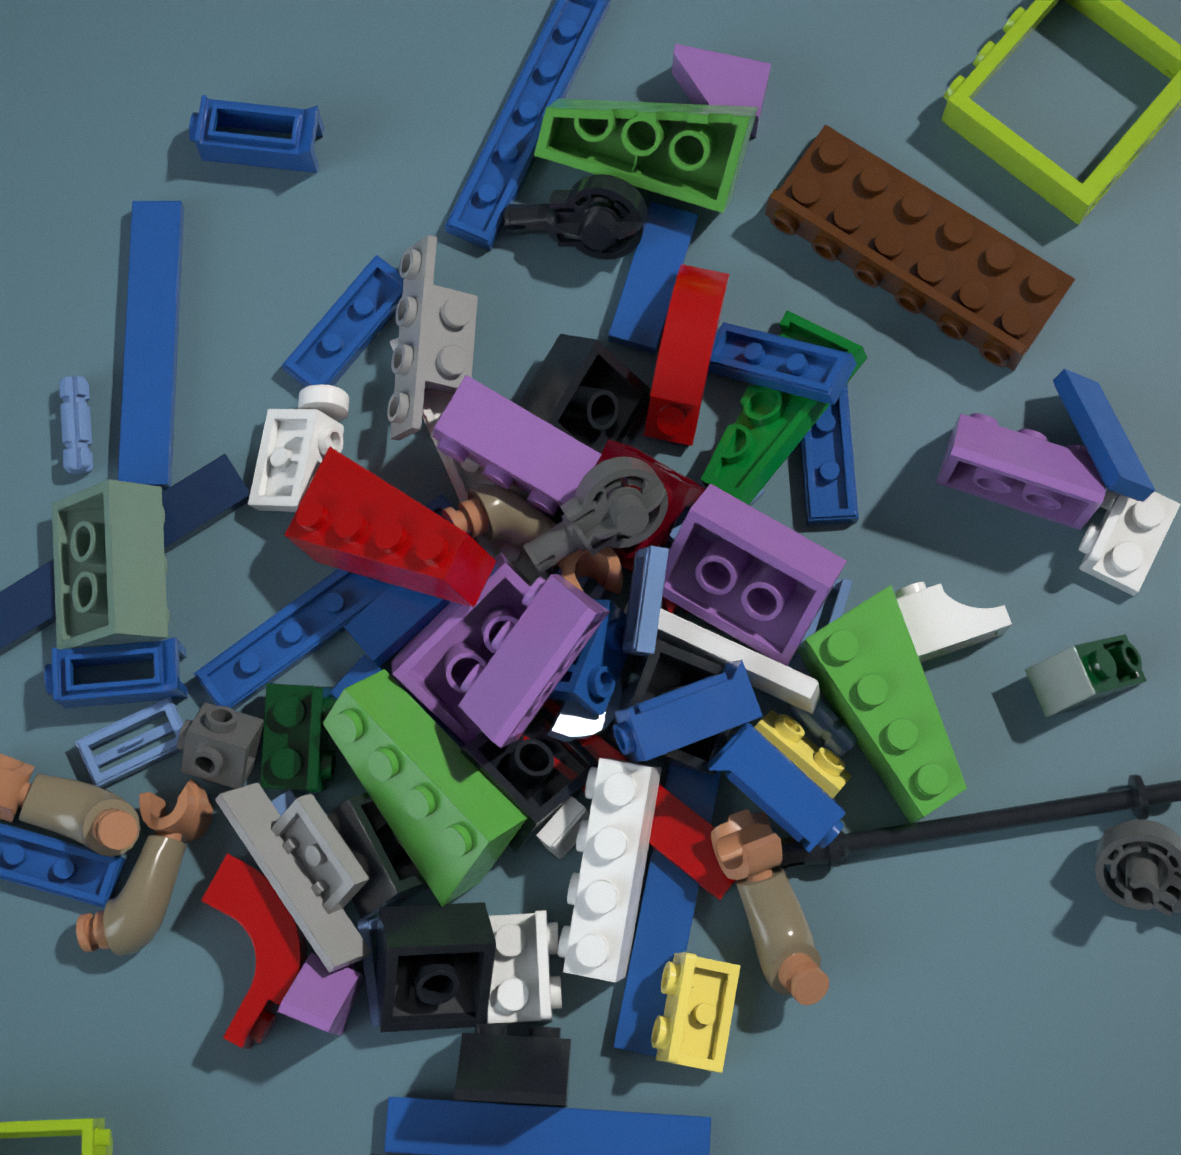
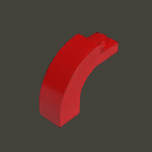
M684 264L680 265L661 339L643 436L693 446L730 274Z
M227 853L201 901L240 923L248 933L254 946L256 969L252 984L223 1036L225 1040L240 1048L250 1049L254 1041L261 1044L269 1034L276 1019V1015L270 1011L275 1003L281 1004L306 962L307 946L305 935L266 876Z

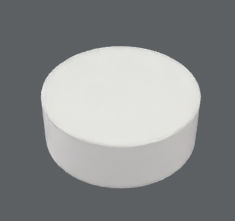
M311 385L299 392L298 409H318L338 422L348 416L349 395L344 390L335 386Z

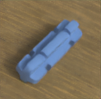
M82 376L64 377L59 382L60 398L65 402L60 405L62 444H65V447H67V449L63 450V467L70 474H84L91 472L93 469V452L88 448L92 445L90 406H87L86 402L90 400L89 383Z
M821 699L813 714L791 704L790 711L817 739L822 737L826 741L823 746L831 750L838 757H843L855 746L857 742L856 736L845 725L839 726L837 723L839 718Z

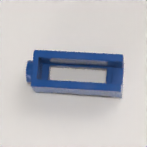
M202 95L199 113L193 112L190 118L189 137L191 142H195L203 161L318 173L319 163L314 150L315 138L323 137L325 128L318 105L307 109L208 99L207 95ZM217 126L288 133L292 134L291 139L219 132L216 131Z
M176 637L154 642L60 650L51 648L52 664H46L44 680L47 694L53 695V700L65 709L161 701L168 697L172 699L188 698V688L180 681L179 659L186 658V648ZM154 661L155 678L74 685L73 668Z
M743 660L726 663L721 674L707 677L632 705L628 709L615 711L614 714L618 723L613 726V731L621 752L624 755L629 754L632 762L650 760L760 718L762 713Z
M749 722L744 723L707 763L709 771H726V777L797 842H800L802 839L801 842L809 853L817 844L825 848L844 827V824L840 821L846 813L843 808Z

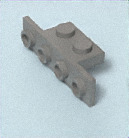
M431 235L425 236L406 249L401 258L399 268L400 276L404 278L402 298L397 305L395 315L396 324L400 326L399 340L391 361L392 371L396 374L394 393L389 400L387 417L391 422L390 439L398 441L421 430L425 388L454 394L465 375L472 378L478 296L433 285L437 237Z
M258 782L220 793L215 801L328 972H333L367 958L372 951L343 908L365 885L369 877L312 793L296 798L282 816H280Z

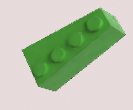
M558 98L545 109L534 156L596 175L615 176L627 181L632 186L724 213L732 201L758 107Z
M892 585L884 588L810 635L799 645L796 653L804 661L805 667L811 676L818 680L819 688L843 724L856 736L857 745L909 823H914L967 789Z
M385 669L345 688L323 722L332 739L442 907L483 880L527 819L460 752L462 749Z

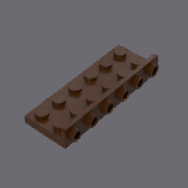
M826 124L779 190L774 189L768 197L765 215L770 218L771 223L779 231L791 236L794 234L811 243L812 249L822 258L832 262L838 260L853 270V274L859 281L869 287L876 288L879 286L895 296L896 302L902 308L913 314L921 312L937 322V327L946 336L958 341L964 339L980 349L979 353L986 361L998 367L1007 366L1013 371L1016 370L1075 281V278Z

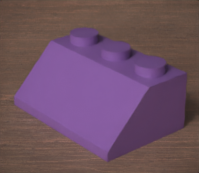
M465 375L433 430V438L440 441L437 448L441 452L461 463H464L466 458L476 462L485 468L482 474L488 480L505 489H509L511 484L530 494L527 501L531 505L554 516L556 511L564 514L560 506L575 497L580 481L587 472L595 467L602 455Z
M972 413L967 416L960 414L947 445L936 480L937 484L1078 530L1084 527L1102 505L1106 486L1086 447L1080 445H1067L1063 447L1048 442L1045 435L1034 430L1019 429L1017 432L998 426V421L988 415Z
M710 484L690 508L668 552L662 596L772 660L787 666L828 597L847 560Z
M502 553L494 558L497 562L474 608L451 601L391 660L392 674L466 745L482 730L458 706L466 695L460 687L478 663L483 667H486L497 651L491 647L492 641L507 621L510 620L516 624L528 608L521 603L522 599L533 585Z
M551 574L547 581L539 577L533 583L522 599L521 603L528 608L516 624L510 620L505 623L491 643V647L497 650L486 667L478 663L460 687L466 695L458 706L500 748L517 741L610 612L559 574Z

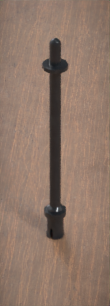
M1135 774L1129 775L1127 789L845 834L843 831H840L836 838L825 848L817 844L810 853L804 848L801 842L802 839L800 842H797L793 837H780L782 845V862L780 865L784 872L789 869L828 863L830 868L840 867L841 861H845L849 854L1129 809L1132 810L1137 820H1146L1149 816V806L1181 801V780L1144 785L1141 776Z

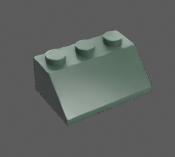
M108 479L52 503L56 639L58 650L154 642L168 638L170 612L166 597L168 564L164 553L163 526L165 523V510L162 506V487Z

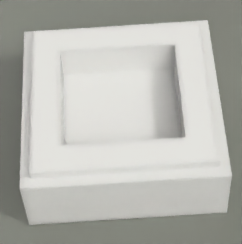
M571 796L536 836L543 846L559 860L576 844L580 823L582 820H589V813L581 803Z

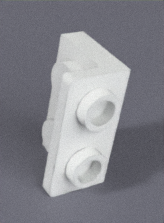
M268 409L248 505L259 511L296 512L329 447L341 453L343 449L344 426L318 409Z
M1106 490L1103 503L1100 506L1107 510L1100 526L1091 523L1079 545L1078 550L1085 553L1079 570L1135 596L1139 592L1181 504L1157 492H1153L1144 502Z
M546 910L528 914L489 916L496 940V949L488 1006V1024L553 1021L552 1009L562 1008L561 976H550L549 955L558 954V922L548 923Z

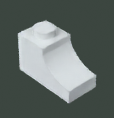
M917 582L895 592L920 663L1002 636L1012 625L1005 605L994 608H975L963 605L950 598L944 592L941 583L926 588L924 582Z

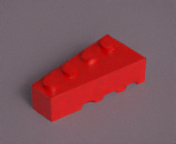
M329 447L284 534L317 563L473 608L497 562L467 532L332 447Z

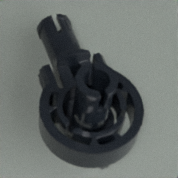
M604 174L585 177L575 183L572 189L553 190L549 204H508L505 209V226L512 225V227H507L506 230L509 236L549 234L550 238L557 242L558 247H575L587 256L603 260L618 259L631 253L640 243L648 220L647 206L639 191L621 178Z

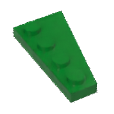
M786 310L779 324L782 328L779 336L851 353L857 365L847 383L868 358L861 345ZM754 385V387L748 386L740 401L743 408L735 424L727 426L701 478L702 483L706 488L712 484L750 505L830 404L759 385Z

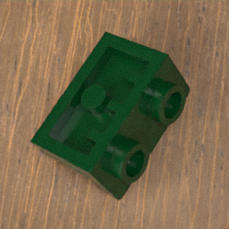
M266 683L260 785L262 788L307 790V792L319 793L326 790V781L333 782L336 770L335 750H328L329 732L323 725L324 720L338 699L331 698L332 686Z

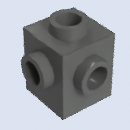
M205 702L194 720L186 719L180 730L177 748L183 750L181 772L235 789L242 787L258 761L264 720L236 712L226 706H216Z

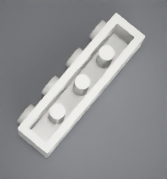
M599 758L598 768L591 767L589 770L585 796L588 799H592L589 820L581 821L576 842L577 851L583 852L580 873L574 872L572 874L567 894V903L574 905L571 926L565 925L563 927L558 947V956L565 958L563 968L565 973L610 982H617L627 977L662 767L613 758Z

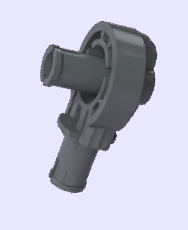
M615 457L605 460L587 472L577 487L575 497L560 506L564 512V515L561 516L563 521L540 537L538 536L531 542L526 543L523 547L540 574H542L558 561L580 548L583 552L588 549L592 556H594L606 547L625 548L636 545L650 537L661 525L668 507L666 489L654 470L640 459ZM631 485L638 486L641 490L639 491L638 489L633 488V487H630V486H631Z
M1131 820L1107 828L1098 842L1095 853L1096 879L1104 894L1114 902L1128 908L1137 910L1154 908L1168 917L1173 912L1176 914L1180 913V836L1164 824L1150 820ZM1118 862L1121 869L1125 872V875L1123 874V872L1117 871ZM1105 864H1110L1111 874L1107 870Z

